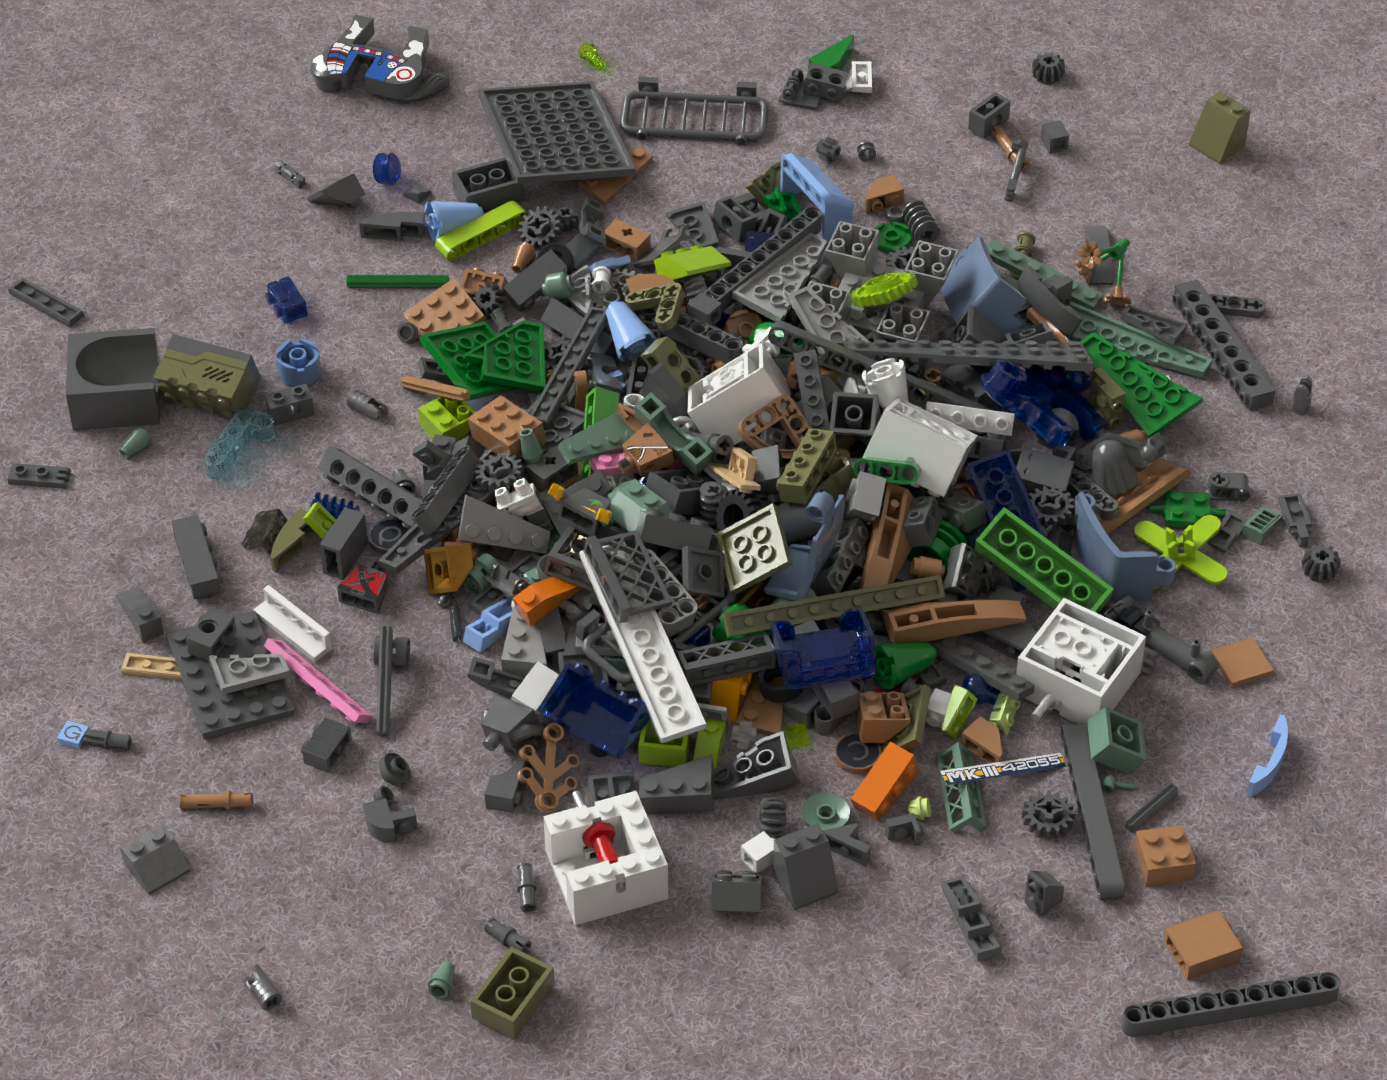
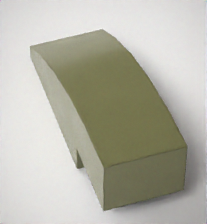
M302 508L291 516L275 540L270 556L272 571L275 573L307 547L306 538L314 532L303 520L307 511Z

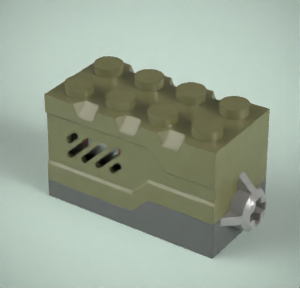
M173 334L167 348L162 353L161 362L153 379L163 399L167 402L182 401V404L188 408L201 406L207 413L212 414L220 411L226 418L233 419L235 417L241 419L261 376L250 354Z

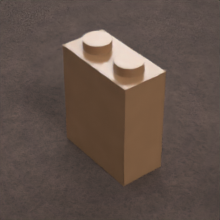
M1219 910L1168 927L1165 931L1164 943L1186 980L1240 961L1243 951L1242 941L1234 935L1229 920L1224 918Z

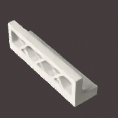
M269 585L263 589L265 601L253 609L261 621L314 662L332 650L330 632Z

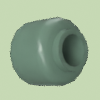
M557 272L546 276L545 283L542 284V290L544 295L550 299L562 300L572 295L575 285L571 275H568L566 272Z

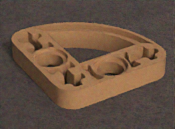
M782 395L743 419L738 424V433L753 450L770 447L771 445L765 443L756 435L780 421L795 447L798 448L802 437L806 435L811 427L794 400L788 395ZM785 402L787 406L781 409L780 405ZM763 411L771 415L769 423L762 420L761 413ZM792 412L793 415L786 419L785 416ZM792 419L799 421L800 429L798 431L791 428L790 422ZM756 421L758 425L747 432L745 427ZM804 431L805 434L798 438L797 435ZM780 449L784 461H790L794 451L797 449Z

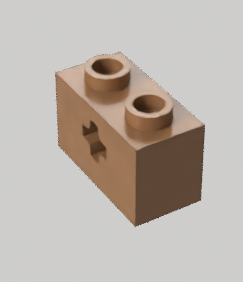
M618 219L605 230L606 241L603 244V248L621 256L629 255L630 259L635 262L651 248L650 233Z

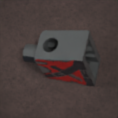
M375 562L371 568L358 565L337 587L339 602L378 614L389 588L388 576L385 573L386 569L380 567L379 562Z

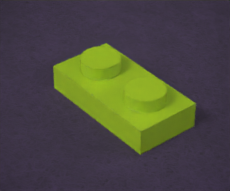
M319 502L314 503L303 518L322 539H324L336 521Z

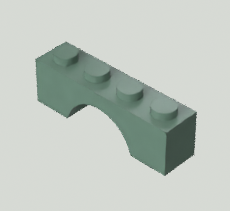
M652 392L635 405V418L643 426L649 423L670 447L673 455L695 476L708 467V463L713 462V450L698 436L692 437L684 432L673 420L667 407Z

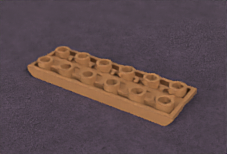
M1163 458L1157 459L1144 468H1135L1138 480L1137 486L1131 490L1127 489L1123 494L1112 495L1109 493L1118 502L1119 516L1113 520H1103L1095 514L1105 532L1109 534L1191 475V471L1181 466H1176ZM1072 515L1071 521L1073 527H1075L1074 515Z

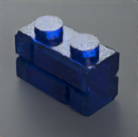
M290 277L268 283V293H265V297L269 305L273 304L274 313L277 318L281 317L286 324L308 315L306 302Z

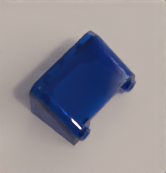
M862 607L845 611L840 617V627L802 634H795L793 625L788 621L770 622L771 635L784 684L790 689L866 678L871 676L876 670L875 637Z

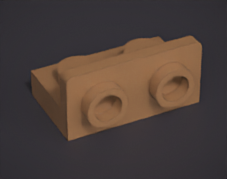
M473 267V269H465L460 286L469 296L476 297L473 291L478 292L479 285L485 287L486 282H490L492 285H499L500 289L503 290L508 281L499 272H492L491 274L483 269Z

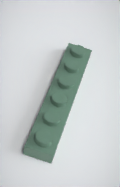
M994 239L986 246L993 263L1021 276L1026 266L1030 265L1043 278L1042 281L1055 274L1061 279L1066 277V275ZM1072 279L1071 302L1094 310L1103 294Z

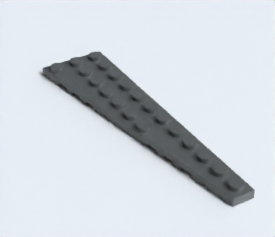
M536 402L526 411L527 413H531ZM561 404L549 428L544 427L547 443L541 446L543 449L542 455L559 445L563 440L584 430L585 412ZM488 449L479 460H489V455L497 457V454ZM525 459L521 460L524 470L522 477L527 474L526 466L530 464ZM474 476L443 522L433 533L424 535L419 527L414 524L379 559L380 567L397 574L422 556L424 549H431L460 526L465 494L489 505L496 498L495 491L490 493L489 488L483 491L482 486H478L476 476Z

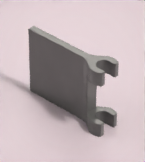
M689 225L681 226L678 234L674 236H669V233L673 231L672 228L664 230L659 243L632 264L633 267L637 268L654 264V259L660 258L661 253L671 251L681 241L694 239L695 234L686 235V229L690 227Z

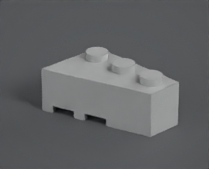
M513 607L501 657L502 671L526 677L537 661L546 667L547 662L538 622L530 627L517 613L516 608Z

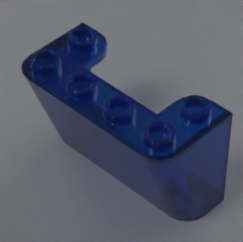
M567 662L537 711L552 722L558 723L564 729L619 760L651 720L645 707L646 703L635 696L632 699L631 696L623 691H620L619 694L612 691V685L602 679L600 682L593 680L594 675L588 672V669L582 665L575 663L573 666Z

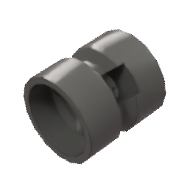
M380 636L375 638L374 665H379ZM395 637L392 652L393 648L396 649V652L392 654V663L394 666L408 667L410 638Z

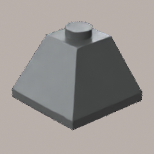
M353 173L311 195L307 200L309 202L341 207L349 204L352 207L360 203V197L366 194Z

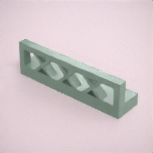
M957 742L936 755L949 830L955 833L970 824L980 831L987 827L978 780L947 785L941 774V771L975 766L973 752ZM953 755L949 767L946 766L945 759ZM958 791L960 793V796L954 804L952 802V799ZM962 810L964 817L956 821L959 811Z

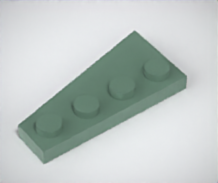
M616 412L560 442L558 449L568 465L578 463L603 454L608 455L623 451L622 445L634 435V432Z

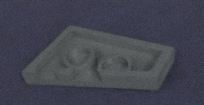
M705 201L666 212L667 218L678 230L683 225L690 226L686 229V235L695 234L694 239L688 240L693 246L702 244L703 248L709 246L713 248L720 247Z

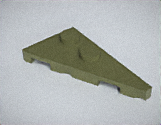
M781 161L775 162L746 185L748 191L765 209L769 207L763 201L764 197L767 194L770 195L775 187L780 189Z

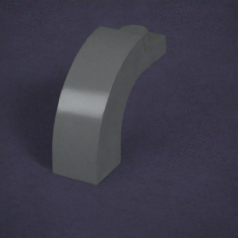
M467 436L454 444L451 455L427 440L414 447L412 455L429 466L427 474L438 478L454 454L462 447L469 446L478 459L483 455L485 447L470 436Z

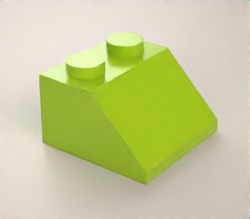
M645 709L638 745L639 763L676 767L687 763L690 734L661 743L647 709Z

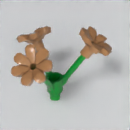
M1126 238L1121 242H1117L1114 246L1102 250L1097 249V242L1092 241L1090 244L1083 242L1082 247L1084 250H1078V256L1084 258L1081 262L1078 259L1074 260V263L1080 268L1078 269L1079 274L1083 275L1087 284L1091 282L1090 271L1095 269L1096 265L1101 264L1109 257L1119 260L1117 286H1115L1114 293H1107L1104 303L1111 306L1118 304L1120 308H1125V304L1132 303L1129 295L1122 294L1123 287L1121 286L1124 253L1130 245V241Z

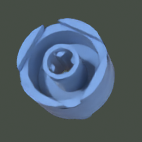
M299 339V342L293 343L290 340L278 348L277 365L279 378L285 384L293 387L307 384L308 386L318 380L321 375V363L318 347L315 343L306 339Z

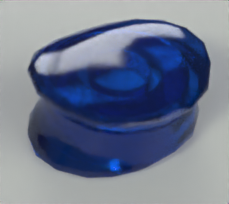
M379 153L376 155L373 162V175L379 184L394 185L399 180L401 163L396 154Z

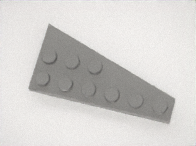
M813 233L808 234L732 291V299L775 322L783 321L792 307L788 300V294L804 287L826 250L827 241Z
M808 286L788 294V300L807 332L829 341L839 339L844 342H852L853 340L870 342L852 325L846 324L837 312L834 313L827 307L826 302ZM816 347L819 354L825 353L822 347ZM879 356V358L875 360L882 361L885 360V358H883V356ZM834 357V359L837 362L841 363L845 361L844 358ZM862 364L854 365L858 371L865 370ZM839 373L837 385L842 391L848 376Z

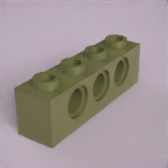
M668 336L656 339L641 355L651 369L659 362L663 363L687 396L688 387L702 379L690 366L688 359L677 349L675 342Z

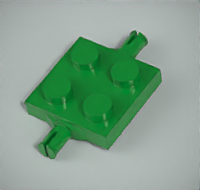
M1167 491L1163 505L1151 503L1149 505V513H1162L1165 519V527L1187 528L1189 525L1193 526L1200 518L1206 515H1213L1217 518H1224L1226 516V509L1212 508L1210 494Z

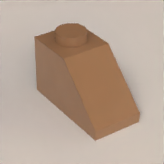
M981 716L978 717L962 732L961 744L987 764L1002 762L1003 754L999 728L991 721H987Z

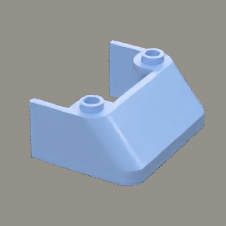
M792 153L781 157L780 191L794 194L803 191L823 212L822 238L827 243L830 242L839 221L852 224V209L854 208L852 200L847 198L827 177L817 163Z

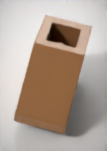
M894 174L875 179L865 197L866 214L878 212L890 206L903 203L904 188Z

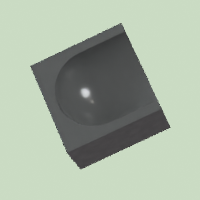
M155 328L68 334L66 399L73 431L160 424V391L153 379L160 363Z

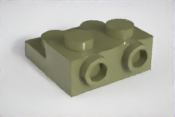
M1099 367L1093 370L1088 401L1095 408L1094 418L1096 422L1101 424L1106 430L1115 428L1121 423L1126 392Z

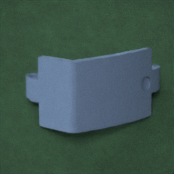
M978 236L969 247L966 246L957 256L946 282L941 287L944 300L954 320L958 323L969 305H972L1004 334L1027 328V324L1020 318L1021 315L1017 313L1026 303V297L1002 279L989 255L983 238Z
M825 491L818 492L813 496L805 513L809 519L823 523L817 535L814 536L811 546L790 545L789 552L793 565L770 576L771 579L764 588L766 594L796 601L802 600L838 539L844 517V495L840 494L835 504L833 497Z
M1084 492L1077 494L1074 505L1075 527L1073 538L1084 565L1101 576L1104 582L1114 588L1110 601L1118 602L1126 595L1131 596L1134 601H1151L1154 587L1168 586L1173 583L1176 569L1175 561L1165 556L1158 558L1156 552L1120 551L1107 535L1094 513V497Z

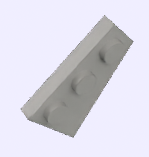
M257 654L252 658H239V655H230V658H217V655H209V662L222 695L290 677V670L283 654Z

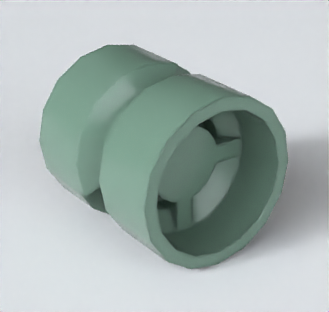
M482 554L473 562L472 569L462 583L464 587L477 596L491 584L483 576H491V568L493 564H498V561L489 554Z

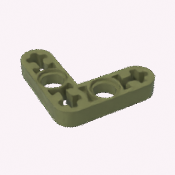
M672 283L632 291L625 297V302L632 311L658 307L655 321L661 331H668L677 323L685 292L679 283Z

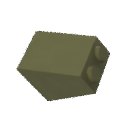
M1219 91L1206 101L1190 139L1189 146L1218 164L1222 163L1245 146L1251 110Z

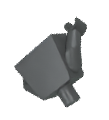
M497 696L491 707L482 711L481 726L486 736L483 745L489 751H494L499 744L508 748H514L521 741L532 736H539L545 740L543 730L548 724L542 723L540 725L538 723L533 708ZM549 731V735L553 738L554 734Z

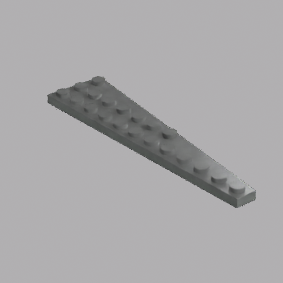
M839 339L831 340L833 343L874 360L878 359L879 356H883L885 359L894 358L895 361L900 359V357H905L910 362H919L920 359L927 358L932 360V363L1010 367L1011 363H1016L1021 368H1030L1033 364H1037L1040 367H1044L1043 369L1052 370L1054 366H1061L1069 371L1093 372V362L1084 345L1078 341H1069L1067 344L1047 341L1046 344H1038L1036 341L1016 343L1009 340L1003 341V343H995L990 340L982 341V343H973L969 340H962L960 343H952L948 340H940L939 343H930L927 340H918L917 343H909L906 340H896L895 343H887L885 340H875L874 342H865L864 340H853L852 342H844ZM841 355L834 356L836 358H844Z

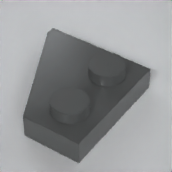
M634 772L588 776L591 806H595L597 801L628 793L634 781Z

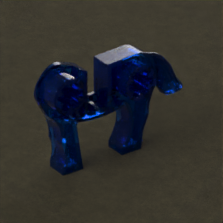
M997 359L990 372L983 373L980 376L982 386L991 399L1008 412L1014 413L1015 417L1039 434L1053 449L1065 446L1076 429L1051 409L1062 408L1072 412L1079 421V435L1085 441L1095 439L1094 434L1098 430L1103 429L1107 423L1095 411L1088 400L1079 393L1089 389L1092 377L1079 371L1065 370V367L1054 366L1052 370L1043 369L1044 367H1040L1037 364H1033L1030 368H1021L1009 360Z

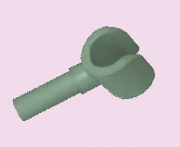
M1108 775L1104 778L1101 789L1102 792L1112 794L1114 788L1135 790L1136 785L1118 782L1115 777Z

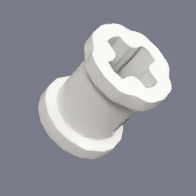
M604 266L593 269V291L597 294L609 292L611 288L609 283L611 271Z

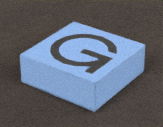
M67 721L57 737L58 743L80 749L84 742V732L89 729V726Z

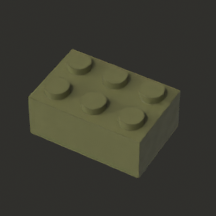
M510 947L471 999L472 1018L515 1039L555 985L554 967Z

